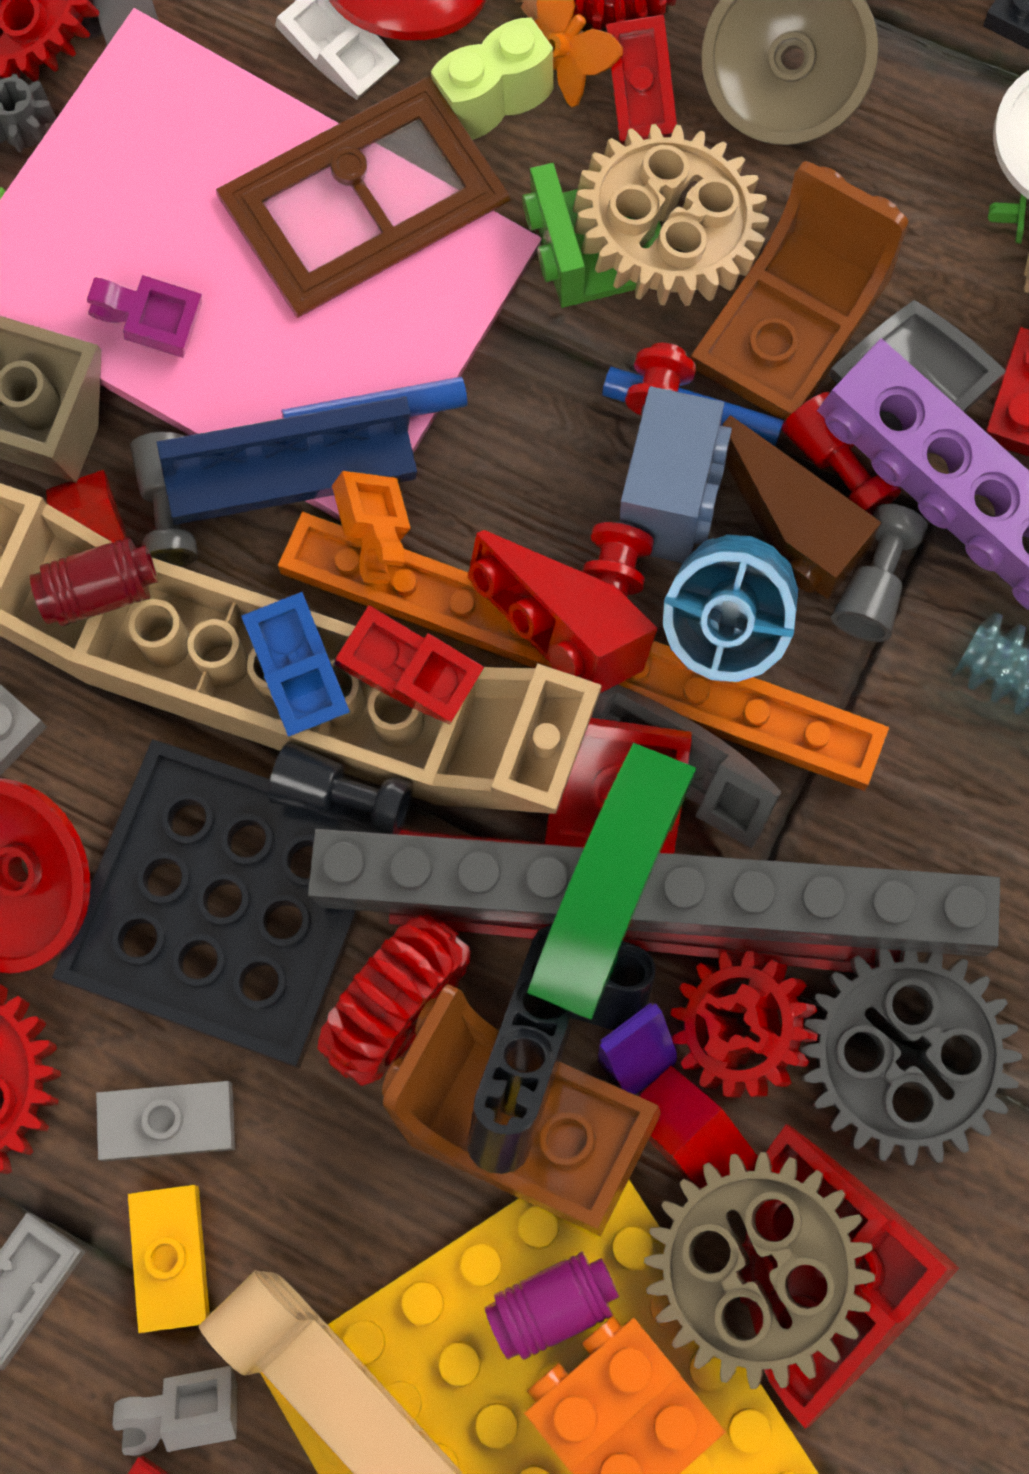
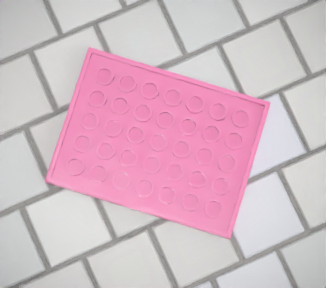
M133 8L0 199V316L98 345L102 350L101 386L188 435H195L282 419L281 409L460 377L537 253V247L541 245L542 238L499 213L492 211L297 318L216 195V189L339 123ZM375 143L360 150L367 160V173L363 181L393 226L458 192L453 187ZM331 166L263 202L308 272L317 269L382 233L353 188L342 185L333 178ZM144 275L202 294V305L184 358L124 340L123 329L126 322L110 323L88 315L91 304L87 302V296L94 277L103 278L137 291L141 277ZM439 412L410 417L408 434L413 453ZM334 495L305 500V502L341 522Z

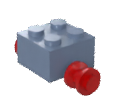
M655 343L650 348L640 350L636 355L634 368L643 377V381L628 388L625 403L629 409L641 415L642 418L621 499L620 522H604L593 527L591 541L601 549L598 560L586 562L582 569L583 573L616 586L627 598L628 595L642 592L645 577L635 569L637 558L652 556L683 563L693 553L694 544L701 545L704 541L708 540L715 501L721 486L732 432L731 427L721 426L725 402L678 392L679 386L693 381L696 365L687 357L686 352L681 347L670 343Z

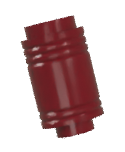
M130 537L117 540L115 543L111 542L85 550L66 558H60L58 561L54 560L51 563L41 564L40 572L30 575L32 593L43 620L46 624L58 622L62 627L70 623H76L78 620L82 621L85 618L95 617L132 605L134 602L139 603L142 600L150 599L149 585L158 583L156 568L147 546L136 548Z

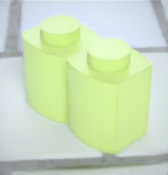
M532 17L515 19L493 30L482 44L465 46L444 56L431 70L432 81L471 139L474 140L493 130L505 115L527 112L540 105L549 97L554 89L553 47Z

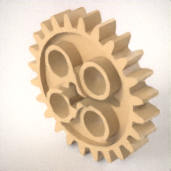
M652 124L648 139L643 140L633 128L629 129L624 146L613 138L609 139L605 154L594 152L589 169L583 170L581 173L573 205V212L577 213L574 232L585 235L581 251L583 254L599 253L595 266L597 273L605 272L611 268L617 271L613 285L615 288L618 289L629 280L637 283L635 289L636 299L640 300L650 288L657 290L660 305L665 306L670 292H678L683 304L690 306L695 290L698 289L708 301L714 299L719 285L731 291L739 274L743 276L748 274L754 259L758 258L765 238L763 234L769 222V217L761 214L767 201L766 196L753 194L759 180L758 176H740L745 159L741 156L726 161L723 155L727 144L722 141L712 149L705 147V132L699 131L692 141L684 140L681 125H676L671 138H663L658 126ZM697 181L698 183L688 191L683 208L676 207L685 188L690 182ZM666 220L654 243L649 248H642L654 236L658 221L664 222ZM674 249L682 250V251H684L685 253L676 251V250H674Z

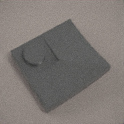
M913 300L831 367L829 376L838 384L882 338L966 413L1002 379L1006 370L959 329L929 308ZM886 411L880 412L881 420L888 428L895 431H903L900 420L894 414Z

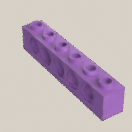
M880 338L832 389L817 411L825 418L826 426L836 438L844 443L854 444L872 460L873 469L885 482L893 486L902 487L919 503L920 512L929 522L939 528H947L966 545L965 550L972 561L985 570L995 571L1013 588L1012 592L1016 600L1029 610V554L1025 551L1022 544V536L1029 538V470L888 343ZM886 411L894 414L900 420L903 431H895L888 428L882 422L880 412ZM927 453H934L942 457L947 463L949 474H943L933 469L928 462ZM974 495L984 496L992 503L995 517L987 516L978 509Z

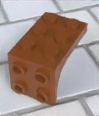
M807 161L802 162L794 173L789 199L770 240L692 353L690 359L695 363L696 371L775 417L783 419L785 422L797 408L811 399L891 280L908 226L907 217L888 199L880 196H871L847 183L835 170L828 167H818Z
M446 985L437 1000L434 998L430 999L423 1007L416 1023V1038L405 1058H398L389 1068L382 1086V1095L384 1096L383 1107L411 1147L601 1237L661 1115L659 1106L560 1062L529 1156L523 1166L514 1172L505 1174L489 1173L483 1170L470 1158L467 1143L475 1096L499 1030L486 1022L471 1008L462 990ZM501 1113L499 1124L507 1125L513 1116Z

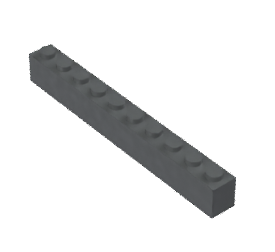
M315 829L308 896L321 908L414 915L429 914L430 916L552 925L584 848ZM660 853L628 930L985 957L998 947L1000 877Z

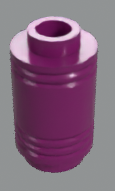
M581 1251L576 1256H571L569 1260L565 1259L520 1281L519 1284L515 1283L512 1287H507L504 1291L495 1293V1302L485 1306L484 1309L494 1336L505 1357L509 1360L520 1355L523 1360H526L532 1354L536 1355L539 1351L546 1350L547 1347H552L595 1326L597 1322L601 1323L605 1319L611 1318L613 1314L608 1303L620 1296L603 1259L600 1258L589 1263L585 1253Z

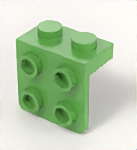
M554 163L530 168L531 193L522 195L523 208L530 231L538 229L542 238L543 245L537 247L542 275L545 282L554 281L561 308L635 290L637 283L631 280L618 289L615 288L613 285L617 271L611 268L605 272L597 273L595 266L599 253H582L581 249L585 235L574 232L577 213L573 212V205L577 189L562 193ZM658 221L654 236L642 248H649L658 238L662 228L660 221Z

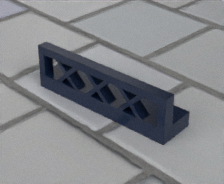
M407 396L156 441L173 525L334 495L332 485L342 471L397 478L398 483L416 480L417 469L408 434L411 413Z

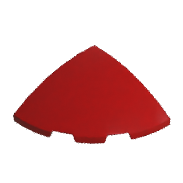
M785 1124L766 1152L771 1161L772 1173L779 1174L789 1157L797 1160L796 1180L801 1183L817 1170L823 1173L822 1184L818 1194L825 1198L833 1192L842 1190L846 1196L835 1211L840 1219L852 1215H860L863 1219L854 1230L848 1233L851 1242L870 1243L873 1248L867 1254L855 1258L856 1268L875 1274V1281L855 1285L854 1291L856 1295L870 1303L871 1308L869 1312L849 1310L846 1318L859 1332L856 1340L835 1333L832 1337L840 1353V1359L835 1363L819 1351L812 1354L817 1375L811 1379L801 1371L796 1363L789 1365V1385L784 1388H780L772 1369H764L770 1384L785 1406L804 1428H809L898 1338L958 1271L959 1267L854 1175L792 1126ZM774 1199L766 1201L760 1206L756 1213L755 1222L758 1231L764 1238L777 1242L790 1234L794 1218L787 1204ZM746 1230V1238L742 1246L749 1257L750 1265L741 1270L743 1278L747 1283L756 1280L760 1281L772 1304L781 1327L788 1329L792 1326V1318L775 1291L769 1273L778 1267L777 1261L773 1255L760 1257L756 1253ZM800 1265L790 1274L788 1279L789 1293L795 1302L802 1306L812 1307L819 1305L827 1295L828 1285L826 1278L816 1267ZM740 1296L741 1303L748 1306L753 1327L757 1336L763 1327L764 1317L762 1310L752 1299Z

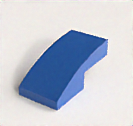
M303 592L241 615L288 737L350 713Z

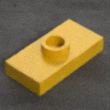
M189 1185L128 1194L138 1333L200 1325L210 1315L199 1186Z

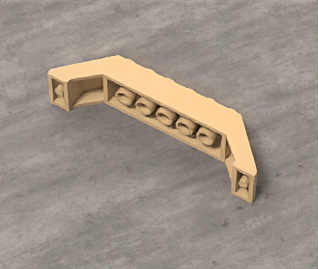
M0 483L1 637L79 680L103 690L280 751L288 741L296 743L341 763L344 767V773L378 785H382L386 779L392 777L413 782L412 797L435 805L556 814L601 692L600 684L538 663L535 669L484 667L449 725L405 705L333 665L335 658L355 626L310 611L350 713L288 737L264 678L265 674L241 615L280 600L152 558L158 576V583L149 585L150 599L142 600L139 603L134 602L132 605L95 617L85 618L82 621L78 620L76 623H70L63 627L58 622L46 624L38 610L32 593L30 575L40 572L41 564L51 563L54 560L58 561L60 558H66L67 556L111 543V541L49 506L42 497Z

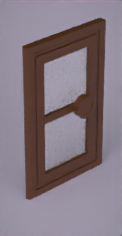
M430 76L216 189V195L297 318L511 201L509 193Z

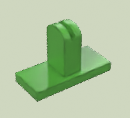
M1021 193L1019 204L995 202L990 204L988 220L990 222L1017 224L1015 243L1019 244L1022 242L1027 199Z

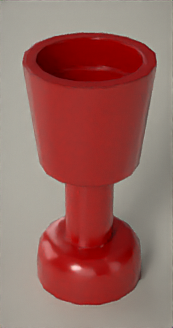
M830 392L816 395L797 408L783 423L781 430L819 469L831 465L852 492L848 499L872 515L878 505L891 504L900 495L901 489L898 486L885 482L879 475L871 477L851 451L855 445L840 441L830 432L826 426L825 418L817 411Z

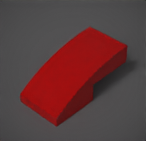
M368 605L333 664L380 692L449 725L484 669V666L431 634L427 633L426 637L423 638Z

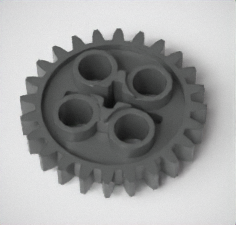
M876 949V968L871 969L866 961L858 955L850 959L854 979L850 981L844 975L833 972L828 976L837 992L834 998L818 993L813 995L812 1000L825 1013L822 1019L803 1020V1027L817 1033L818 1037L816 1043L801 1046L798 1050L807 1057L816 1058L817 1067L801 1075V1079L804 1082L822 1083L824 1090L814 1098L811 1104L816 1109L831 1105L836 1108L837 1111L827 1126L831 1131L836 1132L849 1124L854 1126L850 1139L851 1147L859 1150L873 1137L876 1138L875 1158L886 1161L894 1145H899L903 1163L914 1165L919 1146H924L930 1159L933 1162L939 1163L943 1162L944 1141L948 1140L956 1150L966 1153L969 1151V1145L965 1130L970 1128L974 1132L987 1137L992 1133L988 1123L982 1116L986 1110L1007 1114L1009 1109L995 1094L998 1088H1018L1019 1082L1002 1073L1003 1064L1022 1060L1021 1053L1003 1049L1002 1039L1016 1033L1018 1027L1012 1024L997 1025L994 1016L1002 1011L1008 1003L1006 999L985 1002L981 997L991 980L988 976L979 977L969 983L963 980L968 961L964 958L957 960L946 970L942 968V953H928L924 962L921 963L918 962L917 952L901 951L899 962L895 963L888 949ZM904 986L915 989L920 993L924 1001V1013L920 1020L913 1025L904 1024L893 1012V997ZM867 1008H873L900 1040L904 1042L919 1040L922 1046L916 1052L918 1059L952 1089L953 1095L950 1099H944L919 1068L910 1065L898 1067L895 1061L901 1055L900 1049L891 1039L866 1019L865 1011ZM858 1032L871 1037L876 1044L878 1052L873 1066L861 1072L850 1067L844 1055L845 1043L852 1035ZM954 1035L966 1040L972 1052L970 1065L960 1074H953L947 1070L941 1059L943 1044ZM913 1082L924 1094V1109L915 1119L904 1121L897 1116L893 1109V1095L902 1084Z

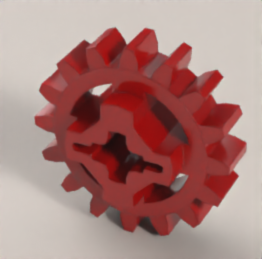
M746 951L742 963L735 954L728 952L720 953V970H717L712 965L700 963L696 966L702 982L698 986L682 983L679 987L683 995L690 999L687 1008L678 1007L671 1009V1016L684 1021L685 1029L671 1037L673 1044L687 1045L691 1051L680 1063L682 1067L689 1070L704 1068L699 1085L704 1088L716 1089L722 1083L723 1096L741 1098L745 1087L751 1097L768 1096L767 1080L775 1086L788 1087L792 1082L786 1067L789 1064L807 1067L810 1061L798 1050L801 1042L817 1041L818 1037L817 1033L803 1028V1019L817 1012L816 1005L799 1003L796 998L807 986L805 982L797 978L783 981L788 965L772 959L764 966L763 955L751 951ZM750 980L748 985L742 983L736 994L724 996L720 993L724 988L735 982ZM778 1008H780L782 1016V1031L777 1013ZM728 1011L744 1013L743 1020L747 1025L751 1026L750 1031L757 1034L760 1038L742 1036L744 1029L736 1023L737 1019L730 1015ZM706 1025H707L709 1040H708V1037H707ZM752 1054H764L768 1057L764 1062L753 1068L737 1070L738 1065H745Z

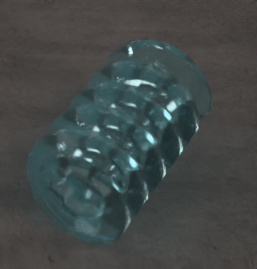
M994 612L979 626L950 679L965 667L970 668L967 688L975 691L990 679L993 681L990 700L998 703L1013 691L1016 693L1013 712L1021 715L1029 708V646L1027 648L1023 647L1026 627L1017 624L1002 636L1000 631L1003 615Z

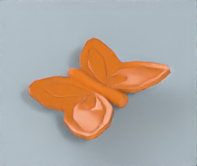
M537 0L538 18L535 20V23L553 47V71L557 69L558 85L567 104L573 108L580 103L584 92L586 75H599L610 69L622 56L623 47L612 34L590 29L579 34L586 25V19L580 14L575 15L572 19L575 9L574 0Z

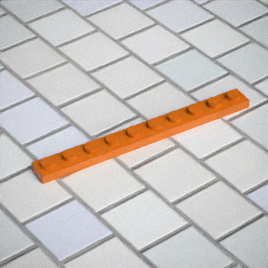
M302 511L278 563V568L282 575L365 606L370 605L381 612L529 667L536 668L538 663L552 668L551 664L527 639L520 637L516 633L511 622L487 598L482 597L475 590L472 582L467 578L468 572L404 549L405 563L402 566L387 565L390 577L387 585L365 583L359 570L362 539L345 537L341 525ZM653 641L644 671L618 684L668 707L717 737L865 791L869 785L889 730L888 726L755 677L739 682L710 680L688 669L671 650L670 646Z

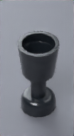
M288 741L283 746L275 762L270 778L268 798L270 803L324 813L330 812L335 803H339L371 813V823L377 832L398 835L405 823L411 805L413 782L392 777L386 779L380 789L352 781L344 778V767L341 763Z

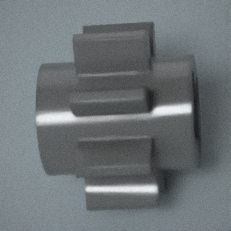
M12 74L11 77L0 80V144L7 140L9 144L16 148L17 152H22L23 148H29L41 142L46 131L45 123H52L56 120L51 104L47 101L48 98L39 81L33 82L28 86L26 82L18 78L17 74Z

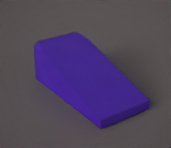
M650 1003L600 1040L599 1064L616 1087L634 1095L655 1081L670 1066H674L677 1061V1052L662 1011L656 1003L653 1006Z

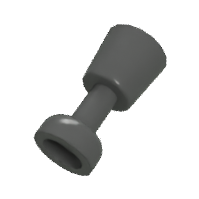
M155 432L141 435L131 442L130 448L141 498L153 503L155 530L144 537L141 547L146 545L152 558L179 567L191 564L198 558L196 540L193 534L180 529V524L173 525L156 441L183 437L184 435L174 432Z
M881 504L874 509L872 516L878 519L881 525L875 537L879 543L870 566H862L855 570L831 615L832 622L840 630L867 641L882 642L891 637L902 591V583L894 575L902 550L916 548L922 542L928 528L927 521L920 514L907 507L895 504Z

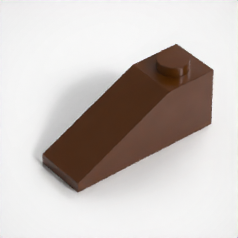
M730 415L722 425L732 428L726 465L767 543L789 561L797 587L809 593L817 591L829 600L872 547L881 522Z

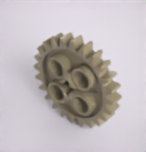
M760 1152L756 1161L755 1171L747 1172L741 1157L738 1154H732L729 1164L730 1175L723 1177L717 1168L711 1163L703 1165L707 1186L701 1189L687 1179H683L680 1182L681 1188L688 1199L684 1207L668 1201L662 1203V1208L674 1222L671 1229L664 1227L650 1228L649 1234L664 1243L665 1249L664 1254L645 1257L644 1263L663 1270L664 1279L653 1283L646 1290L647 1294L656 1296L667 1295L670 1305L655 1317L657 1323L670 1322L677 1319L682 1326L675 1336L672 1346L676 1349L693 1340L700 1346L695 1357L694 1367L700 1369L715 1356L722 1360L720 1378L721 1382L727 1383L732 1378L738 1366L746 1368L750 1389H757L759 1387L764 1369H772L780 1388H784L789 1385V1365L796 1363L801 1371L811 1379L817 1375L812 1354L819 1351L835 1363L840 1359L841 1356L838 1348L832 1340L835 1333L855 1340L858 1337V1330L846 1318L849 1310L857 1312L870 1311L871 1304L864 1298L856 1295L854 1291L855 1285L875 1281V1274L856 1268L855 1258L867 1254L873 1248L870 1243L851 1242L848 1233L854 1230L863 1219L860 1215H852L840 1219L835 1211L846 1196L842 1190L833 1192L825 1198L818 1194L822 1184L823 1173L817 1170L801 1183L796 1180L797 1160L791 1157L783 1165L779 1174L772 1173L771 1161L766 1152ZM774 1199L787 1204L794 1218L790 1234L777 1242L764 1238L758 1231L755 1222L756 1213L760 1206L766 1201ZM731 1210H736L740 1214L756 1253L760 1257L773 1255L777 1261L778 1267L773 1269L769 1276L775 1291L792 1318V1326L788 1329L781 1327L772 1304L760 1281L756 1280L747 1283L743 1278L741 1270L750 1265V1260L727 1219V1214ZM709 1231H716L723 1235L728 1241L731 1250L728 1264L717 1273L708 1272L701 1268L694 1254L698 1238ZM798 1266H814L825 1276L828 1285L827 1295L819 1305L812 1307L802 1306L795 1302L790 1295L788 1279L792 1271ZM736 1297L750 1298L761 1308L764 1320L763 1327L757 1336L751 1338L740 1337L729 1328L726 1320V1311L730 1302Z

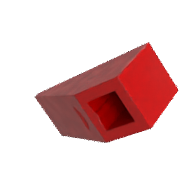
M486 530L476 534L467 578L472 582L475 590L482 597L487 598L511 622L516 633L520 637L527 639L551 664L553 669L600 684V693L644 671L658 628L616 586Z

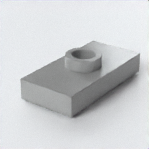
M230 1081L96 1092L98 1160L100 1161L235 1150L233 1087Z
M31 1213L25 1214L0 1250V1370H4L86 1253Z

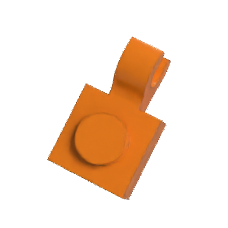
M342 471L333 483L332 489L345 537L362 539L359 570L365 583L387 585L390 581L387 565L402 566L405 563L404 548L400 541L411 529L398 480L394 477Z

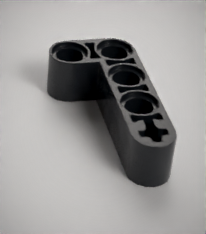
M548 925L536 933L474 1100L467 1149L470 1158L478 1167L489 1173L505 1174L514 1172L525 1163L529 1156L574 1019L615 1030L648 1005L655 978L656 965L652 957L643 948L628 942H622L618 951V959L591 1021L527 993L552 925ZM501 1113L513 1116L507 1125L499 1124Z

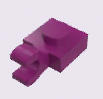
M144 275L141 277L137 291L103 278L94 277L87 296V302L91 304L88 315L110 323L126 322L123 329L124 340L184 358L202 305V294Z

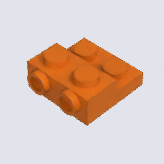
M614 1316L609 1318L581 1343L589 1353L583 1361L569 1373L558 1363L527 1390L535 1402L525 1410L524 1414L573 1474H680L726 1433L634 1317L623 1326Z

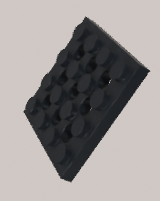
M152 739L91 883L90 899L84 922L72 943L62 952L52 978L60 983L300 1069L360 910L321 908L308 896L310 878H300L294 875L291 871V860L299 849L313 846L315 829L379 833L372 826V814L339 803H335L333 809L328 813L270 803L268 798L270 779ZM189 805H196L205 809L206 822L198 833L192 836H180L174 833L173 819L180 809ZM245 826L260 827L266 834L264 847L258 854L252 857H240L232 851L231 844L235 833ZM163 864H174L180 867L182 879L175 892L167 896L151 894L148 881L154 869ZM222 885L238 887L242 894V901L239 909L234 914L219 918L209 913L208 898L214 889ZM281 906H293L302 913L301 928L294 936L287 939L274 938L267 929L269 916L275 909ZM142 923L153 925L157 932V941L152 951L142 957L128 956L124 949V938L129 929ZM197 945H210L214 947L218 958L214 971L201 979L187 977L183 968V961L187 952ZM259 966H268L275 969L279 981L274 994L262 1001H254L247 998L243 989L246 975L252 969Z

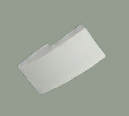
M296 0L276 19L275 26L295 48L327 78L356 100L399 63V59L376 34L363 30L345 19L336 11L329 0Z

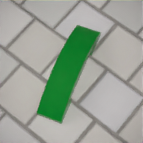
M633 743L603 804L569 882L527 991L528 994L592 1021L618 959V951L668 832H671L695 775L696 767Z

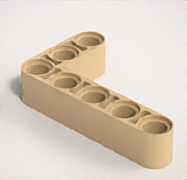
M254 1270L199 1325L201 1333L210 1345L238 1373L246 1376L263 1372L353 1474H463L301 1295L279 1274Z

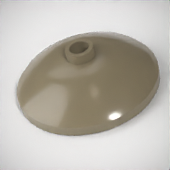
M720 0L710 16L702 43L701 60L704 82L717 110L725 120L743 134L755 140L774 145L808 143L822 138L839 128L856 112L864 101L872 85L878 64V34L874 17L865 0ZM792 49H800L804 53L802 65L794 70L787 69L784 65L786 53Z

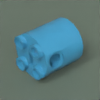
M725 535L704 541L684 560L664 599L663 628L671 650L688 669L710 680L739 682L763 674L782 658L794 635L798 587L793 575L792 566L773 546L752 536Z

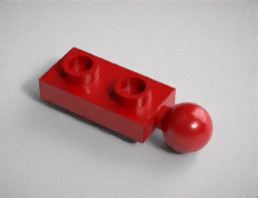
M664 15L606 24L607 33L612 34L623 47L622 56L611 67L620 143L624 146L628 130L632 128L643 140L648 139L652 124L658 126L663 138H671L673 129L677 125Z

